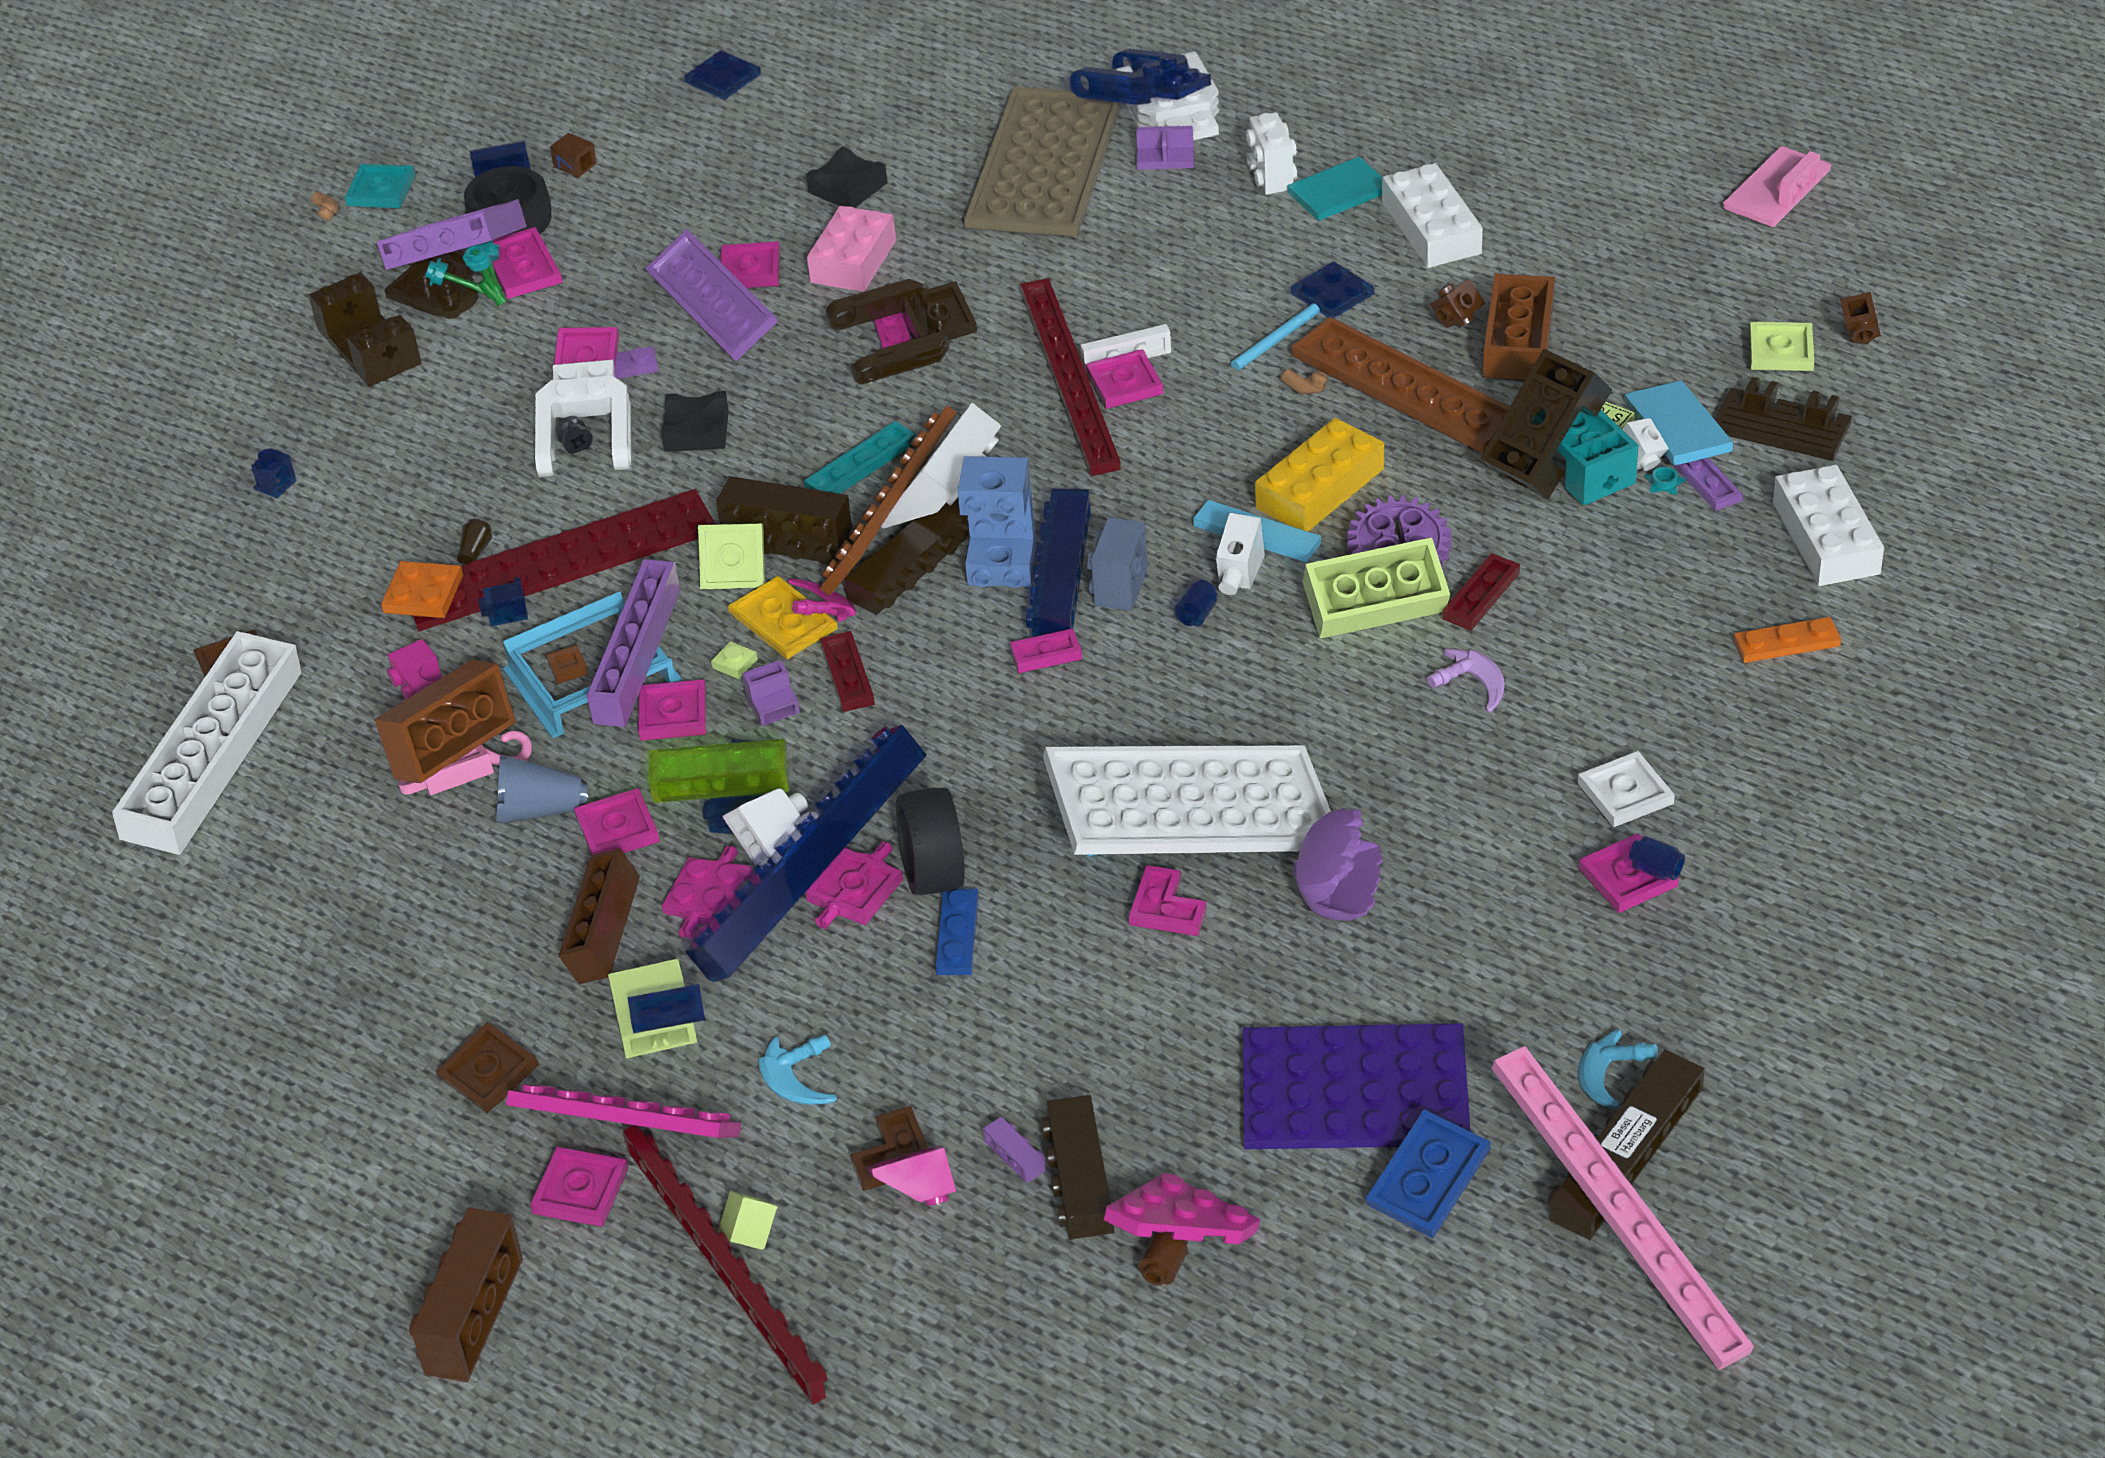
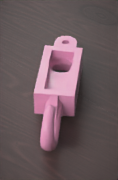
M519 731L504 733L501 736L502 742L515 739L522 745L520 753L512 757L527 761L532 752V742L529 737ZM481 744L422 783L401 780L398 785L401 793L405 795L427 789L429 794L433 795L494 773L492 764L499 765L500 756L506 755L498 754L483 747Z

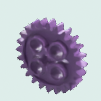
M1389 495L1388 503H1383L1377 498L1375 507L1366 503L1364 513L1356 512V519L1350 521V530L1347 531L1348 553L1355 554L1398 545L1399 539L1397 534H1395L1394 520H1397L1400 544L1432 538L1443 569V562L1449 559V550H1451V528L1447 527V518H1439V509L1429 511V502L1419 506L1417 497L1409 503L1406 502L1405 495L1401 496L1399 502H1395L1394 498Z

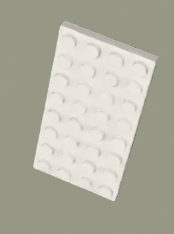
M1305 745L1045 747L1043 760L1074 855L1300 851L1303 839L1310 828L1320 818L1331 812Z

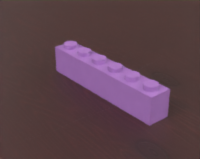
M643 559L587 694L593 724L626 727L681 591L675 562Z

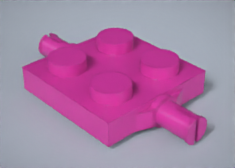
M881 841L872 854L857 853L843 847L805 892L807 902L824 908L823 912L815 919L817 926L820 928L823 926V929H827L837 916L848 918L864 926L869 922L903 881L902 871L884 862L886 857L893 851L889 843L886 842L885 844V841Z
M725 846L720 858L716 861L691 857L686 861L662 904L664 914L677 916L685 920L678 931L681 937L686 938L687 936L688 939H691L698 924L716 923L728 925L754 877L751 866L732 863L738 854L737 849L733 846H730V848Z

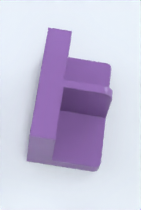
M1193 126L1137 128V170L1194 168Z

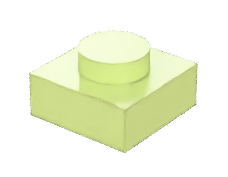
M730 641L711 660L712 668L739 679L742 673L746 672L758 660L757 652Z

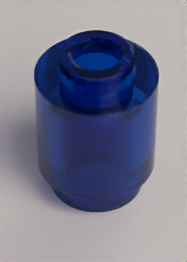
M1198 580L1190 584L1174 609L1179 621L1186 626H1201L1217 603V589L1213 584L1205 580Z
M1646 835L1641 841L1636 840L1633 843L1629 859L1632 860V867L1638 871L1663 881L1667 879L1675 881L1683 869L1685 854L1680 853L1679 849L1675 846Z

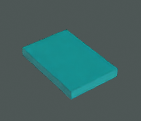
M1359 156L1287 185V193L1315 219L1320 221L1382 196V176Z

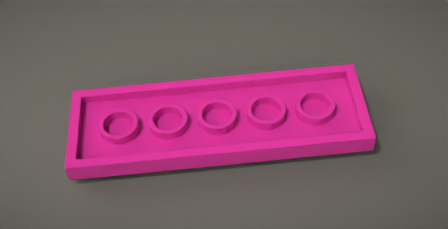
M522 1084L521 1090H508L506 1101L508 1106L715 1138L738 1137L742 1123L730 1121V1113L698 1111L697 1115H695L696 1108L676 1105L662 1106V1110H660L661 1103L645 1100H627L625 1105V1097L592 1095L590 1099L591 1092L571 1089L569 1091L557 1089L556 1092V1087L539 1084Z

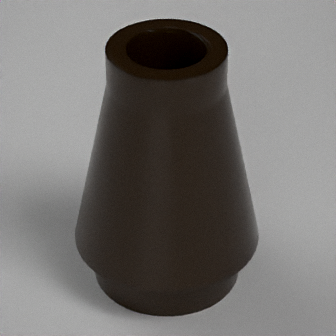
M471 519L463 525L457 561L460 564H468L477 560L492 540V529L488 523L480 519Z

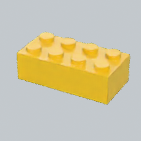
M1335 417L1255 481L1256 509L1286 525L1308 532L1384 469V442Z

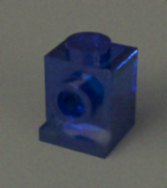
M272 448L264 449L258 453V460L251 465L256 482L253 489L278 499L297 481L290 455Z
M520 577L514 578V583L483 588L484 597L478 598L482 617L488 616L491 627L528 620Z

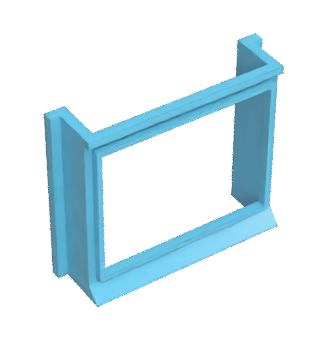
M620 591L503 641L508 666L504 667L503 671L552 739L564 734L560 714L587 703V694L590 686L554 701L521 654L618 613L620 617L625 605ZM658 646L646 677L659 671L667 683L681 682L682 679L674 670L671 658H668Z

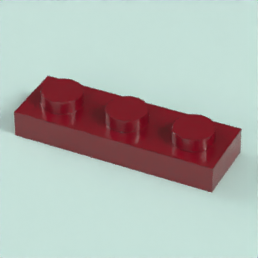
M1491 553L1443 609V620L1472 631L1520 574V564Z
M852 631L820 638L821 649L842 711L846 712L875 705L874 695Z

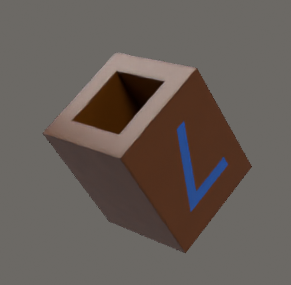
M567 133L550 146L554 168L579 178L597 164L594 144L571 133Z

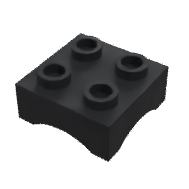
M844 146L839 148L831 160L823 167L812 169L806 174L808 193L838 206H850L853 208L859 206L888 183L886 164L879 161H866Z
M715 391L703 397H685L676 393L665 394V415L661 430L664 452L725 449L729 414L726 391Z

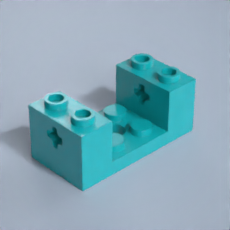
M1580 409L1557 449L1567 459L1565 489L1583 506L1636 484L1639 445L1602 410H1600L1596 417ZM1540 411L1535 414L1533 425H1539L1545 420L1546 411Z

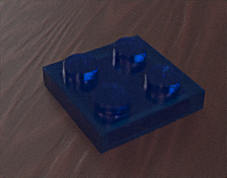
M720 50L685 74L684 79L685 83L726 100L760 76L761 69L759 66Z
M1333 261L1292 285L1291 294L1307 305L1317 304L1320 313L1327 318H1336L1374 295L1375 287Z

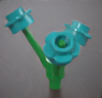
M493 240L470 246L463 255L466 266L470 267L473 271H481L484 279L478 284L447 273L449 264L441 262V258H438L436 263L431 261L425 277L430 279L429 285L431 286L433 283L441 286L443 280L447 279L474 289L481 294L484 293L488 299L492 298L497 306H500L507 300L501 292L502 287L499 285L492 262L500 258L499 251L501 247L498 244H494Z

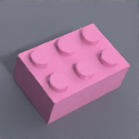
M839 206L807 256L810 283L864 292L896 242L893 214L857 209L850 206Z

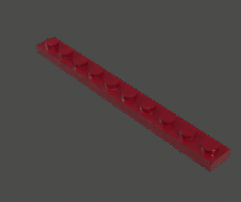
M1046 278L1021 283V294L1090 476L1121 470L1118 453L1050 279Z
M637 1125L623 1130L627 1152L812 1405L825 1399L824 1383L828 1379L823 1367L817 1360L811 1362L808 1358V1351L801 1337L798 1334L792 1336L788 1331V1323L779 1308L774 1310L771 1308L768 1295L761 1283L757 1282L754 1284L749 1278L750 1272L744 1260L740 1256L734 1258L726 1236L721 1231L715 1232L712 1228V1220L704 1207L697 1208L689 1186L685 1182L680 1184L676 1179V1171L669 1159L665 1158L662 1160L658 1155L659 1150L650 1134L644 1136Z

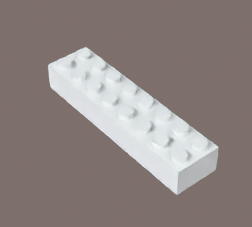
M239 631L235 633L112 811L119 840L181 855L300 676L301 668L296 645Z

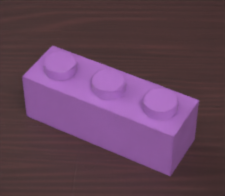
M1000 1117L983 1128L984 1141L1026 1183L1045 1172L1044 1163L1046 1160L1044 1155L1039 1150L1036 1151L1031 1146L1029 1140L1017 1132L1012 1123H1007Z

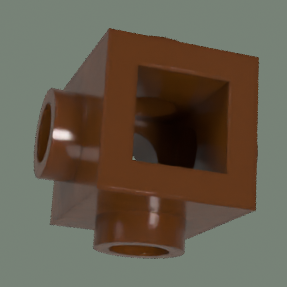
M1468 278L1455 286L1449 283L1437 291L1439 297L1430 303V306L1443 326L1449 328L1457 324L1460 328L1474 319L1472 313L1483 306L1485 302Z

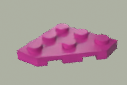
M1162 1173L1108 1205L1104 1216L1105 1221L1135 1236L1151 1237L1152 1231L1172 1232L1171 1236L1173 1239L1203 1241L1204 1235L1223 1236L1222 1240L1227 1244H1241L1253 1236L1258 1230L1261 1219L1249 1214L1245 1208L1238 1205H1230L1216 1198L1212 1192L1197 1189L1185 1183L1181 1177L1169 1173Z

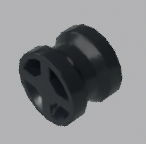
M568 416L562 419L556 426V436L568 453L574 454L591 446L592 434L585 427L581 418Z

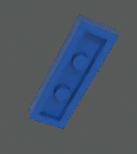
M953 889L943 892L936 975H972L979 899L978 889Z

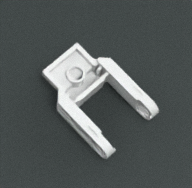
M1195 51L1180 55V66L1184 68L1190 87L1171 93H1161L1153 98H1147L1130 66L1115 69L1116 87L1119 93L1122 94V98L1138 127L1193 126L1194 140L1219 135L1218 124L1214 119L1219 112L1217 107L1219 104L1217 98L1218 89Z
M613 360L553 365V380L536 393L535 462L538 477L554 476L552 461H555L557 417L606 415L611 412L614 469L618 471L631 469V403L627 393V385L615 378Z

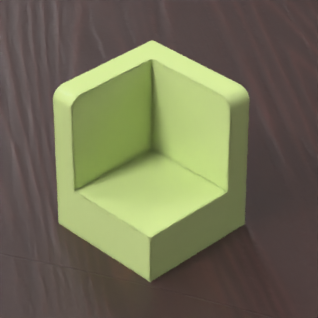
M730 1191L718 1232H723L728 1241L764 1249L777 1206L764 1199Z

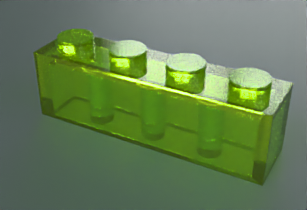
M786 739L649 750L648 781L653 803L766 794L778 788L784 792H789V757Z

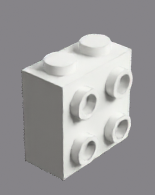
M1277 112L1250 117V129L1246 130V139L1251 153H1247V164L1249 170H1254L1255 183L1257 186H1262L1265 194L1287 191V185L1292 184L1293 180L1297 179V170L1293 162V156L1297 154L1294 139L1289 138L1287 124L1282 123Z

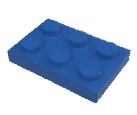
M1424 1109L1367 1195V1206L1433 1239L1490 1151V1141Z

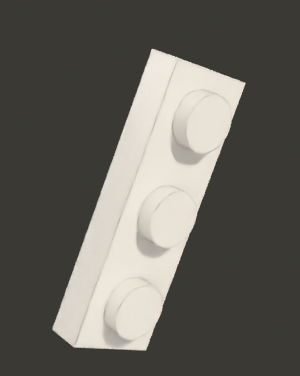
M1167 324L1080 344L1081 361L1085 372L1087 363L1142 349L1148 358L1171 353L1170 330Z

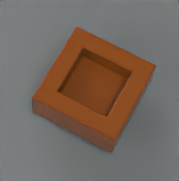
M577 645L546 654L548 665L557 684L588 675L587 665Z

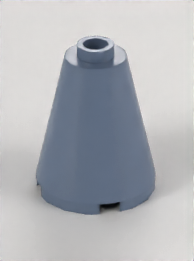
M500 756L496 823H509L574 812L575 807H579L580 804H586L587 784H581L580 776L513 757Z

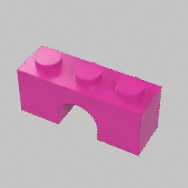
M423 639L387 655L390 668L387 669L388 677L394 687L401 686V692L405 700L442 678L437 657Z

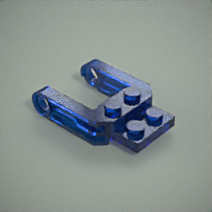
M1125 49L1116 53L1112 60L1114 70L1083 67L1074 71L1070 76V87L1078 97L1133 105L1151 103L1152 97L1179 100L1212 85L1211 74L1200 73L1199 69L1196 68L1188 69V60L1185 55L1138 49ZM1126 57L1131 63L1133 72L1117 71L1115 69L1125 67L1123 59ZM1081 76L1088 80V89L1083 87Z

